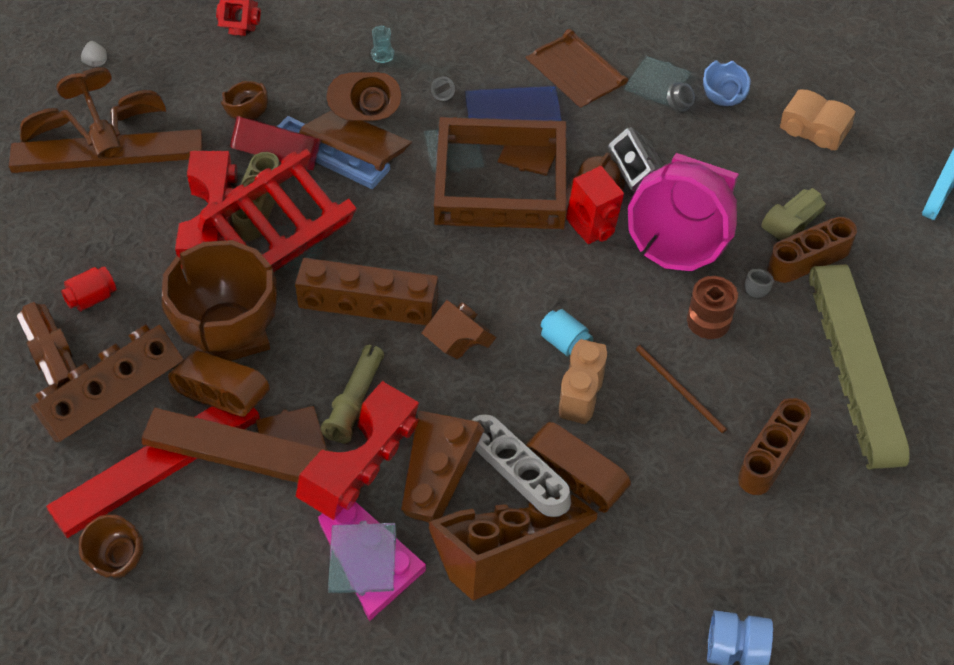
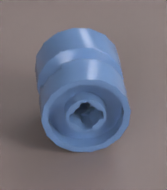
M714 610L709 629L707 662L718 665H733L735 661H739L740 665H769L773 641L772 619L748 616L744 621H741L736 613Z

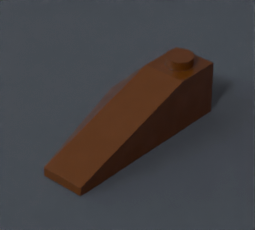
M570 495V509L565 514L557 517L542 514L531 503H529V507L509 509L507 504L496 505L494 512L476 515L474 509L460 510L429 522V530L449 580L474 601L508 586L597 520L598 513L574 495Z

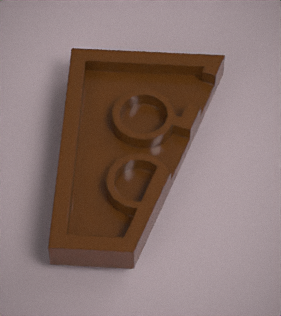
M418 411L417 419H419V422L415 428L401 510L408 517L431 522L443 516L484 432V428L477 421Z

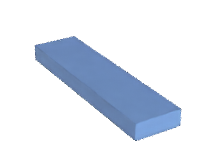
M287 116L277 127L299 133L301 127L305 124ZM320 144L316 163L372 190L390 171L389 163L385 164L382 171H378L370 163L326 144Z

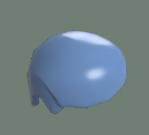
M716 60L705 69L703 87L708 99L714 104L733 106L745 100L749 94L751 79L746 69L736 65L734 61L720 64Z

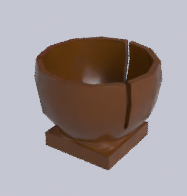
M233 240L203 242L181 252L180 258L176 256L164 272L162 281V310L184 342L195 346L197 351L232 361L270 350V343L265 330L275 316L277 280L271 265L257 249Z

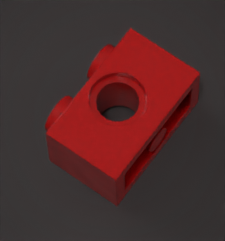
M602 166L574 178L566 215L567 221L587 244L596 240L605 241L614 234L624 197V192Z

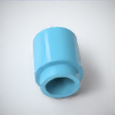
M563 309L557 312L550 311L541 322L540 326L543 328L541 336L566 356L571 355L574 345L580 339L593 341V337L589 334V329Z

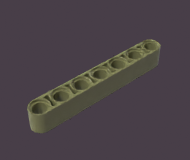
M847 264L813 266L810 269L809 284L814 286L816 293H813L818 312H822L824 318L821 319L826 339H830L832 347H829L835 367H839L841 375H838L844 396H848L850 404H847L853 426L857 425L859 434L856 435L862 455L867 456L869 462L866 468L906 467L910 456L908 441L850 268Z

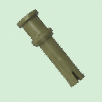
M372 345L364 346L343 394H339L334 398L332 413L329 419L323 421L320 428L322 434L327 439L343 444L351 441L353 436L352 428L355 421L360 417L362 402L384 358V352L379 347L375 346L370 355Z

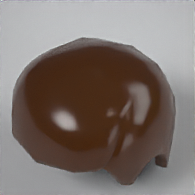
M242 81L233 85L227 92L222 93L223 101H221V104L226 113L235 120L237 116L252 120L258 119L265 112L268 105V92L263 83Z
M119 515L97 517L86 525L79 537V555L81 560L94 572L106 578L112 577L115 579L127 575L136 568L144 552L143 538L139 530L131 522ZM112 554L115 558L116 563H113L112 561Z

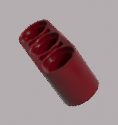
M237 116L229 147L254 155L261 152H270L278 157L279 162L292 152L299 154L303 150L308 149L311 156L305 169L314 171L321 139Z

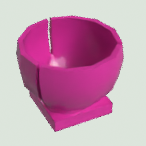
M676 153L671 163L645 176L628 205L629 233L640 252L645 249L649 241L656 235L655 240L649 246L644 256L666 269L693 271L714 262L726 249L736 231L737 200L733 192L739 174Z

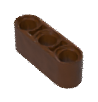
M835 217L777 242L772 249L767 271L773 276L775 281L787 283L809 274L813 266H827L847 257L857 234L856 224L848 218Z
M197 350L191 352L168 375L170 384L179 394L242 417L246 416L270 391L268 381L257 370Z
M798 398L784 399L746 453L738 477L739 485L745 492L752 495L766 493L797 448L811 417V409L803 400Z
M547 422L526 444L532 452L570 486V491L589 504L591 502L595 503L600 507L598 509L600 512H608L631 485L629 476L622 468L556 423Z

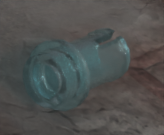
M376 26L372 30L373 48L371 50V57L378 63H387L394 57V50L391 47V30L387 28L385 35V26Z

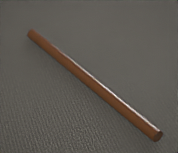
M641 345L636 348V351L721 433L727 430L717 418Z

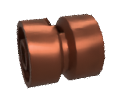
M707 276L698 280L694 285L687 316L688 327L694 334L706 339H717L724 336L730 330L738 299L737 289L732 282L723 277Z

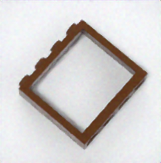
M440 117L434 196V225L564 229L566 216V121ZM448 143L556 147L555 200L445 196ZM442 212H451V214H442ZM549 215H557L558 217H549Z

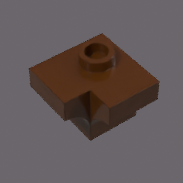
M449 300L444 302L421 332L444 353L457 360L470 347L482 345L489 348L497 338L488 328L475 319L478 313L464 302L457 306Z

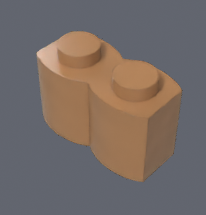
M800 89L783 111L780 128L791 136L809 139L821 148L837 150L852 128L856 111L844 103L832 100L827 101L815 92Z
M580 339L574 345L571 351L569 370L565 373L561 384L560 418L586 424L591 419L595 410L597 392L600 390L604 380L607 359L606 345Z

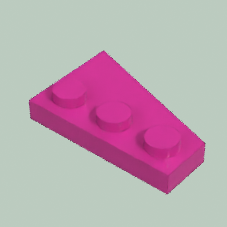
M355 502L348 511L343 509L334 520L323 513L318 517L319 524L337 559H339L369 621L426 571V564L358 503Z

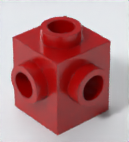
M220 0L216 9L218 26L228 29V34L246 36V31H255L256 25H259L261 20V9L257 7L258 2L253 0ZM240 11H242L241 21L238 18V14Z

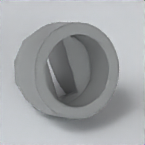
M89 41L82 51L81 61L91 67H100L106 63V49L94 41Z

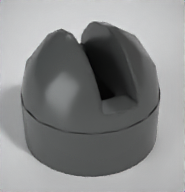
M441 76L432 82L431 93L437 100L447 101L454 95L455 85L450 78ZM449 83L450 89L439 94L436 93V88Z
M752 269L747 274L745 290L751 297L757 299L765 297L771 291L774 278L765 270Z

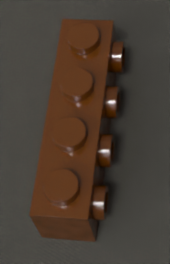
M303 258L295 282L298 308L427 326L434 317L438 304V276Z
M147 324L143 325L128 335L131 342L122 348H119L117 343L99 353L98 356L101 361L89 368L84 363L67 374L70 381L58 388L55 383H52L35 394L39 401L30 407L55 442L64 440L184 360L160 324L151 329Z

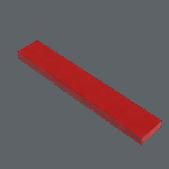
M211 406L196 415L195 418L245 430L256 423L260 416L255 408L242 417ZM145 446L48 504L46 508L66 538H69L85 528L88 523L97 517L108 514L197 458Z

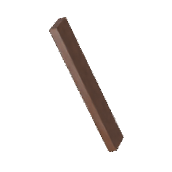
M201 129L120 135L117 137L122 146V151L113 157L105 159L98 158L93 145L89 146L85 138L11 143L9 168L11 173L189 160L190 151H203V135Z
M159 408L153 409L141 438L142 445L296 483L299 481L300 473L321 450H325Z

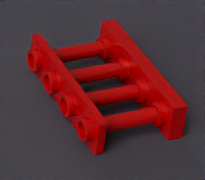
M305 149L299 154L296 152L290 153L281 161V165L275 169L267 168L255 177L254 182L248 186H237L228 194V198L219 204L215 201L207 205L200 213L198 229L203 233L215 226L226 241L233 240L246 245L226 220L227 217L242 209L270 244L269 251L262 256L271 265L273 272H276L350 223L357 208L349 198L339 205L337 202L332 203L305 169L311 156L309 150ZM294 175L320 207L322 216L315 221L307 220L279 184ZM268 192L295 225L296 233L289 238L281 237L253 203L254 200Z

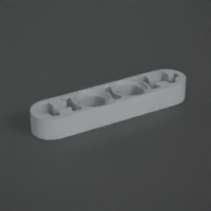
M485 414L472 419V421L480 422L485 432L482 434L475 450L542 514L550 517L561 516L570 509L571 497L569 486L558 474L495 417ZM491 432L493 440L492 442L490 441V438L486 435L487 433ZM504 449L516 451V454L508 459H502L497 456ZM527 470H536L540 473L533 480L527 481L520 478V475ZM545 486H546L547 492L552 496V497H550V498H548V499H547V496H546V491H545V489H544Z

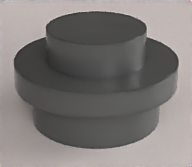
M675 82L668 88L667 101L676 112L681 113L687 111L694 104L695 94L689 84Z

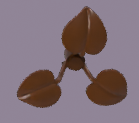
M91 68L82 73L65 76L56 86L58 94L65 99H71L81 94L84 95L94 119V123L89 126V133L68 110L60 112L57 108H48L35 112L22 120L20 124V141L28 142L43 132L71 122L85 137L88 145H93L98 158H110L122 151V146L117 137L121 135L118 129V121L143 113L166 112V107L158 93L152 90H140L122 97L118 101V106L112 107L110 111L112 124H109L107 120H100L89 92L106 86L111 81L112 76L107 68Z

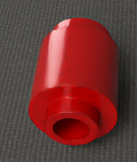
M103 266L99 269L93 267L64 281L65 289L61 290V293L70 309L77 307L79 312L110 298V293L117 289L111 274Z

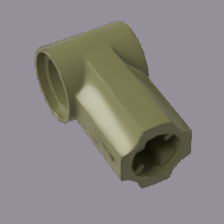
M813 188L810 190L803 189L784 206L780 204L773 206L763 219L761 227L781 241L804 231L805 227L824 211L826 203L823 201L821 193Z

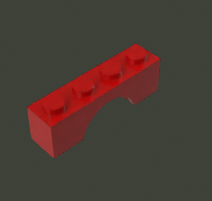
M190 151L187 177L191 195L204 199L208 205L215 201L219 204L227 199L228 194L233 190L231 183H237L238 176L237 165L231 164L229 151ZM199 214L191 220L179 223L175 246L176 255L180 258L181 252L203 242L226 240L215 226L202 233L198 229L201 216ZM230 215L229 217L226 218V220H227V221L230 223V225H231V215Z
M382 381L363 402L358 427L365 435L367 442L358 449L349 452L321 450L300 473L296 498L332 520L343 509L348 511L356 502L360 493L359 489L364 483L369 486L374 481L380 470L379 465L383 460L390 461L399 448V441L403 436L409 438L419 422V419L415 417L419 402Z

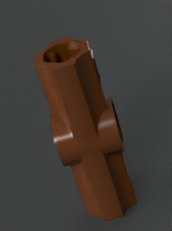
M32 302L23 306L22 311L17 314V318L28 340L26 343L33 360H35L38 370H42L48 386L55 383L59 388L70 381L67 374L76 369L68 343L62 330L56 328L55 322L45 304Z

